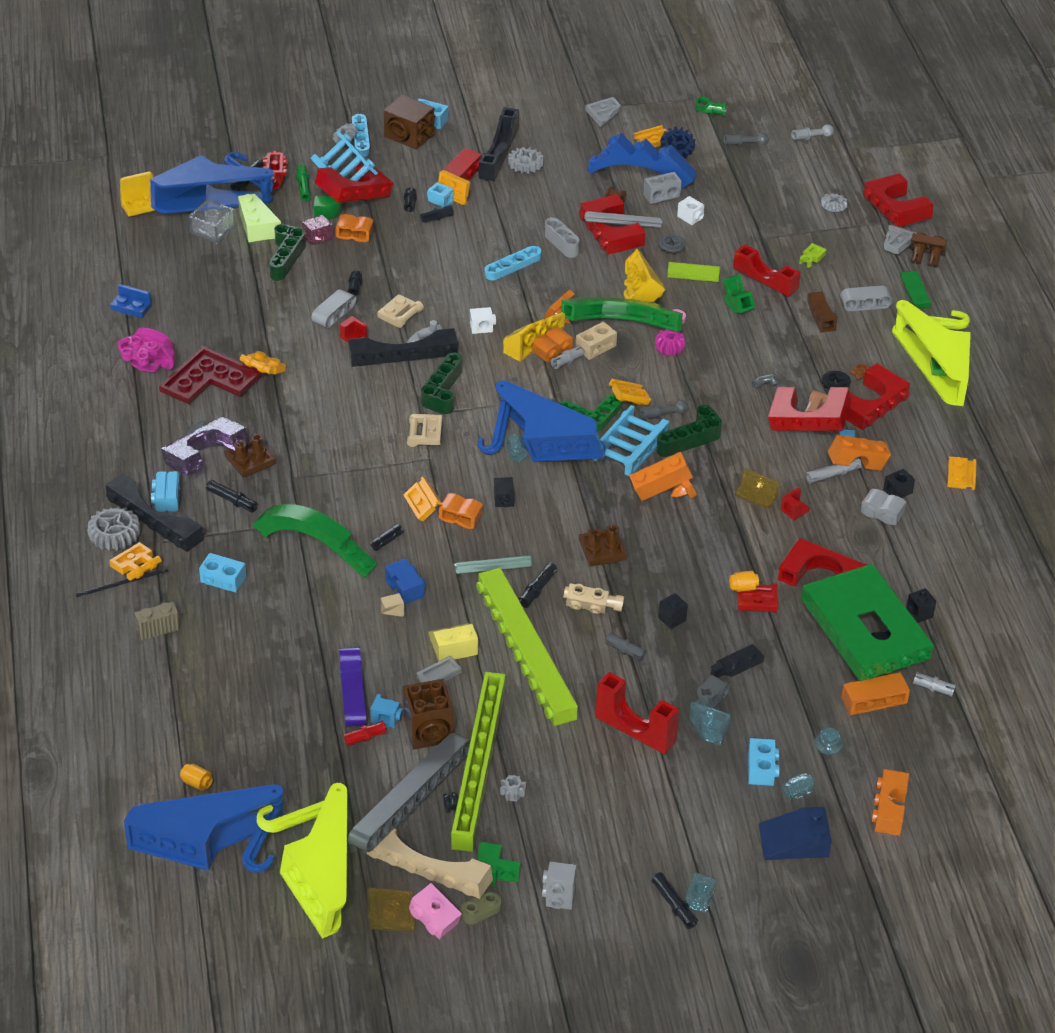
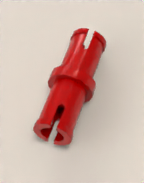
M382 720L369 726H360V729L345 733L343 737L347 747L364 740L368 742L370 738L386 734L387 729Z

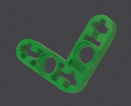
M609 394L594 411L569 401L558 402L560 405L594 419L597 423V432L601 431L620 411L623 403L616 398L615 394ZM602 411H608L609 413H608V414H603V413H601V412H602Z

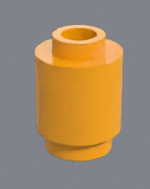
M752 570L735 572L734 575H729L731 591L756 590V586H759L758 574H754Z
M186 764L180 772V778L185 784L200 791H204L212 785V773L198 765Z

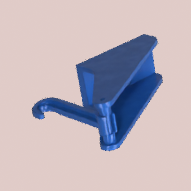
M231 152L225 156L224 162L226 165L213 163L203 155H200L150 179L151 208L165 214L239 206L238 196L255 194L264 204H268L273 201V196L270 192H272L273 180L271 178L274 172L269 168L246 167L234 159L247 161L248 157L237 152ZM249 180L260 187L261 193L215 189L208 184Z
M502 380L496 384L495 389L499 394L501 402L491 445L484 447L483 438L480 437L478 440V447L482 453L494 454L502 448L510 417L524 431L523 441L532 462L604 458L606 446L599 438L597 423L594 419L508 381Z
M273 784L136 805L129 811L124 820L128 849L209 871L220 850L251 837L242 856L243 866L254 873L263 872L272 865L274 856L269 855L262 864H256L255 860L269 832L262 830L256 822L258 812H248L268 804L273 806V811L263 816L265 820H273L284 816L283 789L281 786Z

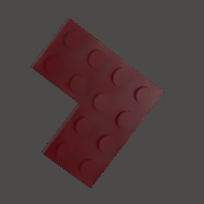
M202 346L159 385V391L187 404H190L210 384L241 397L262 376L261 372L257 369L248 367L239 361Z

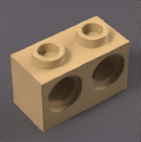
M601 322L576 335V346L580 345L581 348L583 347L584 356L588 360L610 350L617 343V332L605 322Z

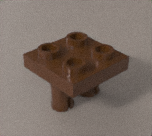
M922 232L913 233L911 250L914 251L911 262L915 263L917 258V264H921L923 253H930L927 265L932 267L934 261V267L937 268L940 256H945L947 240L941 236L930 237Z
M256 433L255 436L252 435L249 441L239 440L235 442L234 447L224 451L227 460L243 478L276 464L275 457L263 445V436L259 433Z
M609 525L606 530L600 531L598 528H594V532L592 529H589L588 533L579 534V542L589 567L627 560V553L620 539L619 527L617 525H612V529L611 525Z

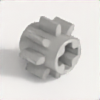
M509 775L506 780H501L500 795H505L506 801L517 802L520 797H525L526 782H521L520 776Z

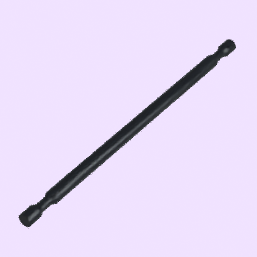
M168 569L150 572L132 581L126 579L86 590L82 593H76V597L158 575L162 572L165 573L168 572Z

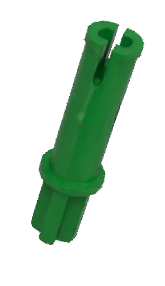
M298 164L296 180L299 183L300 198L302 201L307 202L311 199L308 184L309 175L306 171V166Z

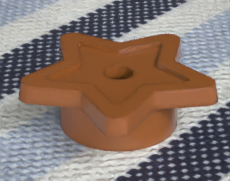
M858 363L855 365V369L849 370V373L855 375L856 380L864 378L865 371L870 367L864 363Z

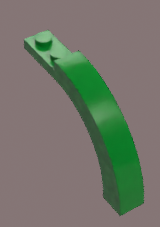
M585 297L562 300L561 313H565V318L572 321L591 318L627 319L649 323L676 332L682 331L683 313L662 308L660 304L610 297Z
M294 504L276 505L265 510L252 524L265 538L279 530H294L308 534L330 547L363 578L377 564L376 561L349 538L352 533L329 516L308 507Z

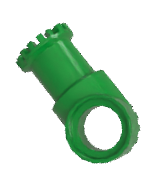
M701 96L696 99L695 108L702 113L726 116L727 103H714L709 98ZM700 103H705V104H707V105H705V106H700L699 104H700Z

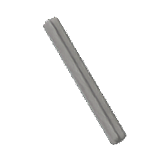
M588 211L584 215L586 222L621 225L639 223L640 226L656 228L662 226L661 218Z

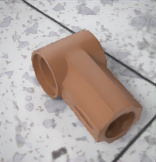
M813 390L805 412L821 408L826 403L828 394Z

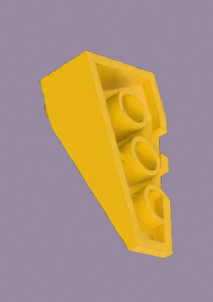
M636 249L625 260L627 279L624 281V285L627 287L624 290L625 299L654 302L663 295L666 289L640 250Z
M565 313L553 315L515 330L505 337L503 353L519 362L532 353V342L537 337L546 334L554 327L559 326L561 329L565 327Z

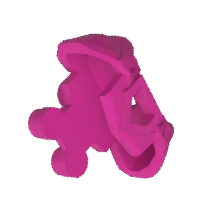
M141 327L134 335L117 341L122 359L125 361L132 360L131 365L142 372H156L160 367L170 370L175 364L176 356L171 340L168 336L157 330Z

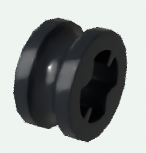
M451 792V795L443 794L446 812L450 813V810L456 811L458 803L455 792Z

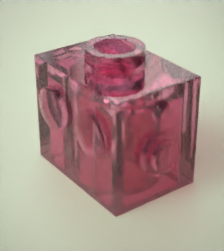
M323 215L302 221V229L305 230L306 240L311 245L333 239L332 224Z

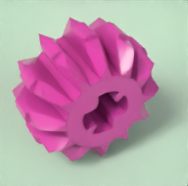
M668 329L659 331L655 338L656 351H660V355L666 354L667 357L669 355L675 357L676 354H681V351L685 348L684 334H680V331L676 332Z

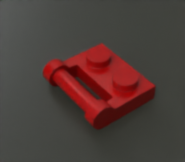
M777 583L756 586V590L737 592L738 610L778 612Z

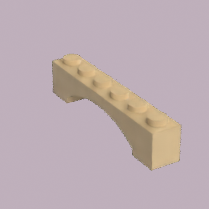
M395 828L371 852H366L372 858H378L392 866H398L410 873H416L430 881H436L448 888L459 890L468 896H474L479 899L493 881L490 865L475 859H471L468 862H448L424 856L406 846L398 838L397 829Z

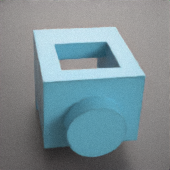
M437 182L427 191L428 201L441 206V208L449 206L454 202V189Z

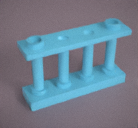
M339 130L336 133L340 136L341 140L324 157L319 158L316 154L311 157L319 168L332 167L337 170L355 153L357 157L339 174L346 177L361 161L365 165L350 180L358 181L368 170H371L375 175L378 174L374 169L376 165L370 159L366 160L351 144L352 139L346 133L343 135ZM347 144L349 148L332 165L327 166L329 164L328 161Z
M631 405L626 411L622 412L621 417L600 439L606 446L605 456L623 463L625 475L629 476L635 473L656 450L657 436L669 430V421L662 419L656 425L634 417V406ZM632 423L651 431V433L645 436L627 427ZM622 433L642 443L635 446L618 437ZM611 444H614L632 452V454L626 457L608 448Z

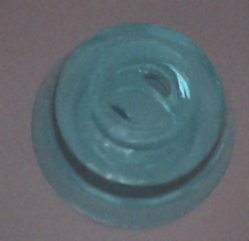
M824 728L815 737V747L823 754L832 755L838 753L843 747L840 733L834 728Z

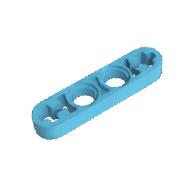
M356 114L352 117V124L357 128L354 136V146L363 157H367L370 154L366 116Z
M530 246L485 266V278L497 280L538 262L541 259V248Z

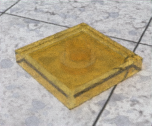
M368 888L369 929L413 932L415 929L414 917L409 910L412 892Z

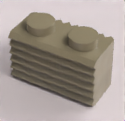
M173 602L162 603L159 606L144 608L141 611L134 612L136 629L140 639L143 641L144 639L148 640V638L160 636V634L163 635L164 633L167 634L168 632L171 633L172 631L175 632L176 630L179 631L180 629L178 612Z

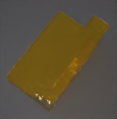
M745 469L742 473L741 485L735 492V496L769 509L778 497L780 482Z

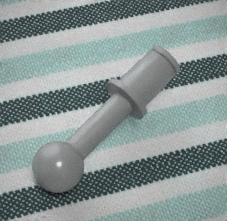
M824 125L821 129L813 130L804 127V129L792 130L791 137L794 140H809L811 136H832L834 128L831 125Z

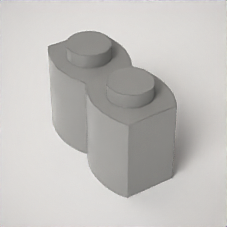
M871 489L862 501L861 513L867 517L879 519L886 524L896 525L905 512L906 501L898 496L888 495L882 490Z

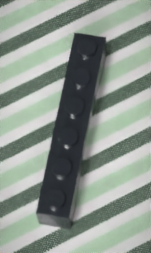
M503 108L492 145L480 158L479 179L495 181L519 127V109Z
M455 328L436 330L421 340L404 344L382 343L367 337L348 339L352 367L446 357L449 353H458Z
M122 473L106 484V497L111 503H115L121 509L127 508L128 511L132 510L137 515L139 521L146 524L149 529L159 533L164 539L174 543L177 548L188 552L204 540L202 526L189 517L170 516L149 507L139 496L136 482Z

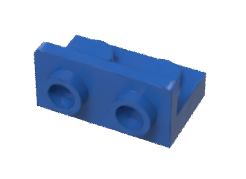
M120 284L118 286L119 294L110 304L111 310L143 318L152 307L151 293Z

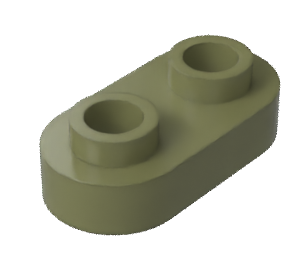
M495 892L483 893L480 899L475 897L463 903L460 908L462 921L467 924H476L497 914L502 906L500 895Z

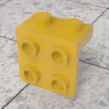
M150 171L120 179L121 206L128 217L154 211L151 208L150 179L153 178V174Z

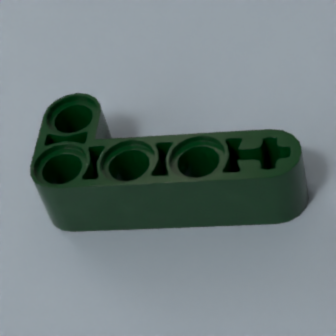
M286 224L275 226V243L279 248L269 262L271 279L275 281L283 280L305 249L306 236L305 230Z
M449 353L421 388V404L424 408L441 414L453 412L454 394L449 389L462 373V356L459 353Z
M700 405L697 408L695 422L658 434L657 454L662 457H668L718 440L721 437V418L710 406Z

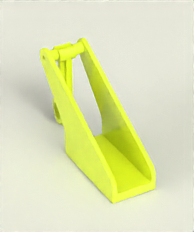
M898 301L896 304V325L893 326L892 333L944 402L951 405L964 406L969 380L970 332L949 329L961 330L966 328L970 322L969 316L964 312L955 310L951 312V315L962 318V320L928 316L908 301ZM909 324V326L913 329L915 333L910 331L905 326ZM931 358H935L947 375H932Z
M342 783L331 785L325 800L273 820H265L263 816L273 811V806L268 805L260 809L256 819L258 826L262 830L274 833L316 818L313 828L307 837L284 846L280 874L322 939L339 931L341 927V908L346 903L347 787Z

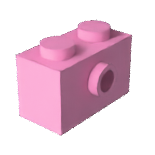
M432 883L415 895L409 906L412 916L419 919L426 926L427 931L435 935L439 940L458 925L462 915Z

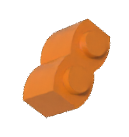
M342 214L336 225V237L343 240L353 239L358 242H368L373 232V219L369 217H355L350 214Z
M559 326L552 328L546 334L540 335L532 342V352L545 362H550L552 358L559 356L565 350H571L573 347V337Z
M453 493L447 494L439 507V519L447 523H457L468 529H474L483 514V504L474 499H465Z

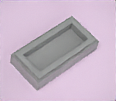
M449 656L417 672L416 678L420 682L443 678L444 681H447L461 674L462 668Z

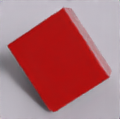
M351 316L340 324V338L348 342V339L368 338L367 325L355 317Z
M796 488L782 497L781 511L792 520H796L810 510V507L800 500V488Z

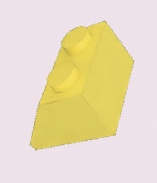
M463 624L428 631L438 662L449 656L455 660L478 655V637L473 624Z

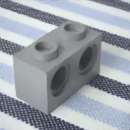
M675 172L644 179L643 195L650 204L680 197L681 180Z

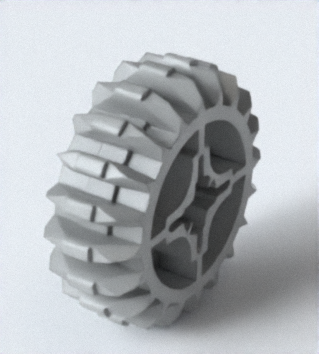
M119 506L114 509L110 507L107 510L103 508L102 512L96 511V515L91 516V520L88 521L87 532L91 543H94L95 547H100L101 550L108 549L109 552L112 549L118 551L119 548L125 550L126 546H132L133 542H137V537L140 534V522L137 515L132 510L128 511L127 508L120 509Z

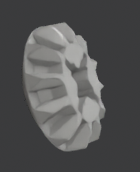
M346 123L344 126L341 125L339 129H336L343 135L346 133L351 139H353L357 132V128L352 123ZM335 132L333 140L337 144L341 138Z
M838 193L825 194L821 198V206L832 212L843 211L847 207V199L844 198V195H838Z

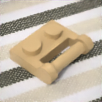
M398 294L377 312V316L401 328L415 313L422 311L424 306L420 301L414 302Z
M410 415V434L407 437V445L410 447L417 445H440L442 415ZM419 423H423L422 435H417Z

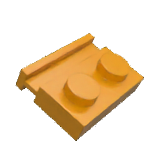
M660 125L634 133L633 139H636L637 142L647 139L656 148L660 146L661 136L667 130L663 129V126Z
M445 170L440 171L438 183L454 189L455 202L461 205L467 204L466 199L469 194L470 181Z
M611 379L609 383L619 401H629L637 405H649L651 401L646 390L642 389L643 385L617 379Z
M949 456L947 487L961 489L971 487L972 490H975L976 459L968 461V458Z
M423 476L419 483L416 482L403 494L416 517L422 522L436 510L435 507L438 504H442L428 480Z

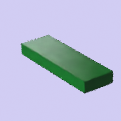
M900 272V279L911 304L918 309L931 308V301L918 272Z

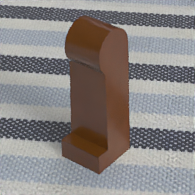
M822 291L808 293L809 309L820 333L836 331L838 317L836 313H832L825 300L824 293ZM824 323H828L830 326L824 327Z

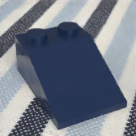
M825 807L801 808L761 822L758 825L764 860L829 857L832 839Z

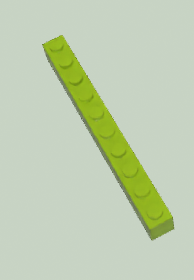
M501 568L479 573L478 582L476 583L477 591L479 594L482 593L485 606L491 610L492 619L497 621L500 633L506 637L508 648L513 650L515 661L521 665L522 674L527 676L531 690L536 692L539 705H543L546 718L551 720L553 726L577 720L578 706Z
M485 672L451 832L452 850L473 852L505 695L506 674Z

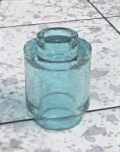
M519 434L509 436L506 445L510 459L513 461L524 460L528 452L523 437Z
M803 772L786 780L785 784L782 785V790L787 799L796 800L813 792L815 781L810 774Z

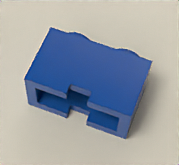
M406 558L385 566V580L392 590L397 589L398 592L396 594L400 593L404 605L424 597L426 583L422 577H419L414 565H410Z

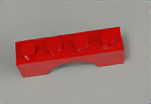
M746 244L735 251L734 269L788 297L799 289L801 272L787 265L779 271L769 268L762 261L759 251Z

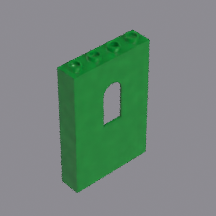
M873 564L803 585L801 600L860 682L931 659L934 644ZM875 611L890 631V638L886 640L874 638L858 616Z

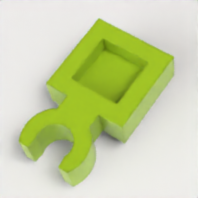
M812 243L803 251L799 264L807 262V268H810L812 262L818 263L826 255L827 249Z

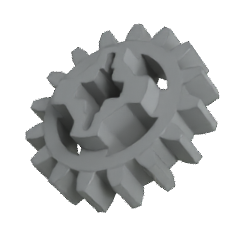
M525 147L521 149L516 148V151L512 150L508 156V165H510V169L515 168V172L520 171L521 174L523 172L527 174L530 172L535 173L536 169L540 170V167H543V155H541V151L537 152V149L531 150V147L525 149Z

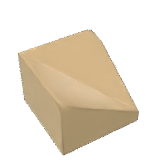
M400 593L380 598L382 614L404 616V602Z

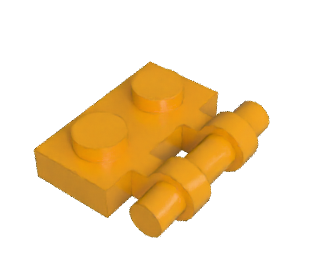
M256 351L247 356L242 354L240 357V361L244 362L246 366L255 367L261 373H272L274 375L283 373L287 366L281 363L279 359L270 358L261 351Z
M139 542L112 558L109 562L110 567L122 575L130 571L127 574V578L132 581L135 578L139 579L146 571L155 569L162 560L159 556L152 558V550Z

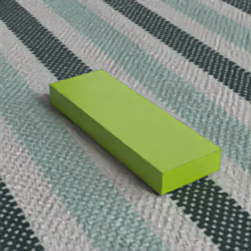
M669 262L667 277L719 282L720 267Z

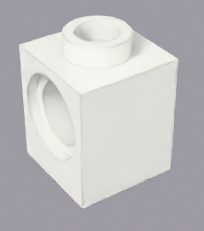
M689 196L678 203L677 217L693 225L703 219L704 204Z
M491 307L470 309L472 334L493 332V325H496V316L492 314Z

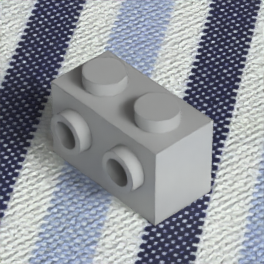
M557 862L549 863L548 870H544L542 897H546V907L572 910L575 894L576 865Z

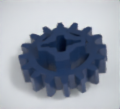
M675 126L674 130L668 128V131H664L663 136H661L660 147L666 148L672 145L681 156L687 158L688 154L692 155L696 140L692 139L693 134H688L689 130L683 131V127L678 130Z

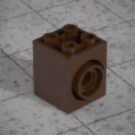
M401 95L384 110V137L417 150L435 133L434 107Z
M444 678L403 686L404 722L413 750L439 745L450 733H454L453 706Z

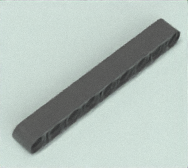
M450 733L353 827L348 837V843L366 852H371L468 756L471 739L456 733Z

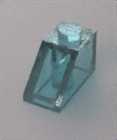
M692 702L689 718L700 738L721 746L730 727L731 715Z

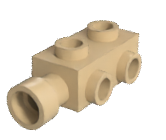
M570 583L569 587H565L563 598H567L566 605L570 606V608L575 610L586 609L594 614L605 613L606 607L614 608L613 610L621 612L624 602V596H611L609 591H604L601 588L585 587L582 584Z

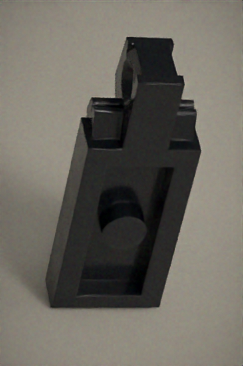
M751 644L719 659L716 664L711 666L710 674L718 678L723 675L733 677L763 663L765 656Z

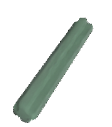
M530 555L456 562L455 572L461 574L490 571L497 568L503 570L531 567L532 559Z

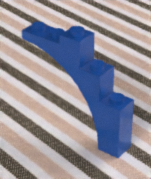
M622 133L611 136L607 147L597 156L593 155L589 159L587 167L590 173L613 165H636L661 174L675 172L681 180V189L692 183L697 173L672 145L666 148L663 147L658 151L647 139L641 142L638 141L633 145Z

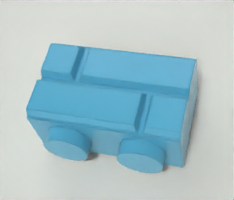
M178 471L169 473L157 472L156 480H152V491H155V493H151V504H155V510L158 512H166V510L168 512H177L179 509L180 475Z

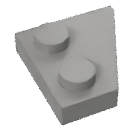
M614 97L586 105L585 111L602 127L621 111V105Z
M889 225V231L884 242V250L893 254H899L911 245L912 235L915 232Z

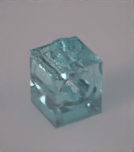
M698 873L694 874L686 892V902L690 908L707 912L715 893L716 879Z

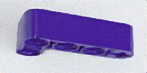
M360 647L339 648L345 726L366 725V710Z

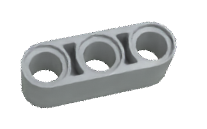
M554 217L547 218L545 220V237L565 256L569 258L578 256L579 237L559 219Z
M883 285L847 288L840 294L843 306L847 311L885 309L893 304L889 288Z
M342 289L337 290L313 311L312 321L325 328H330L355 306L356 296Z

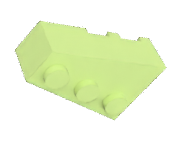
M255 194L238 196L239 213L248 242L275 239L274 228L281 224V221Z

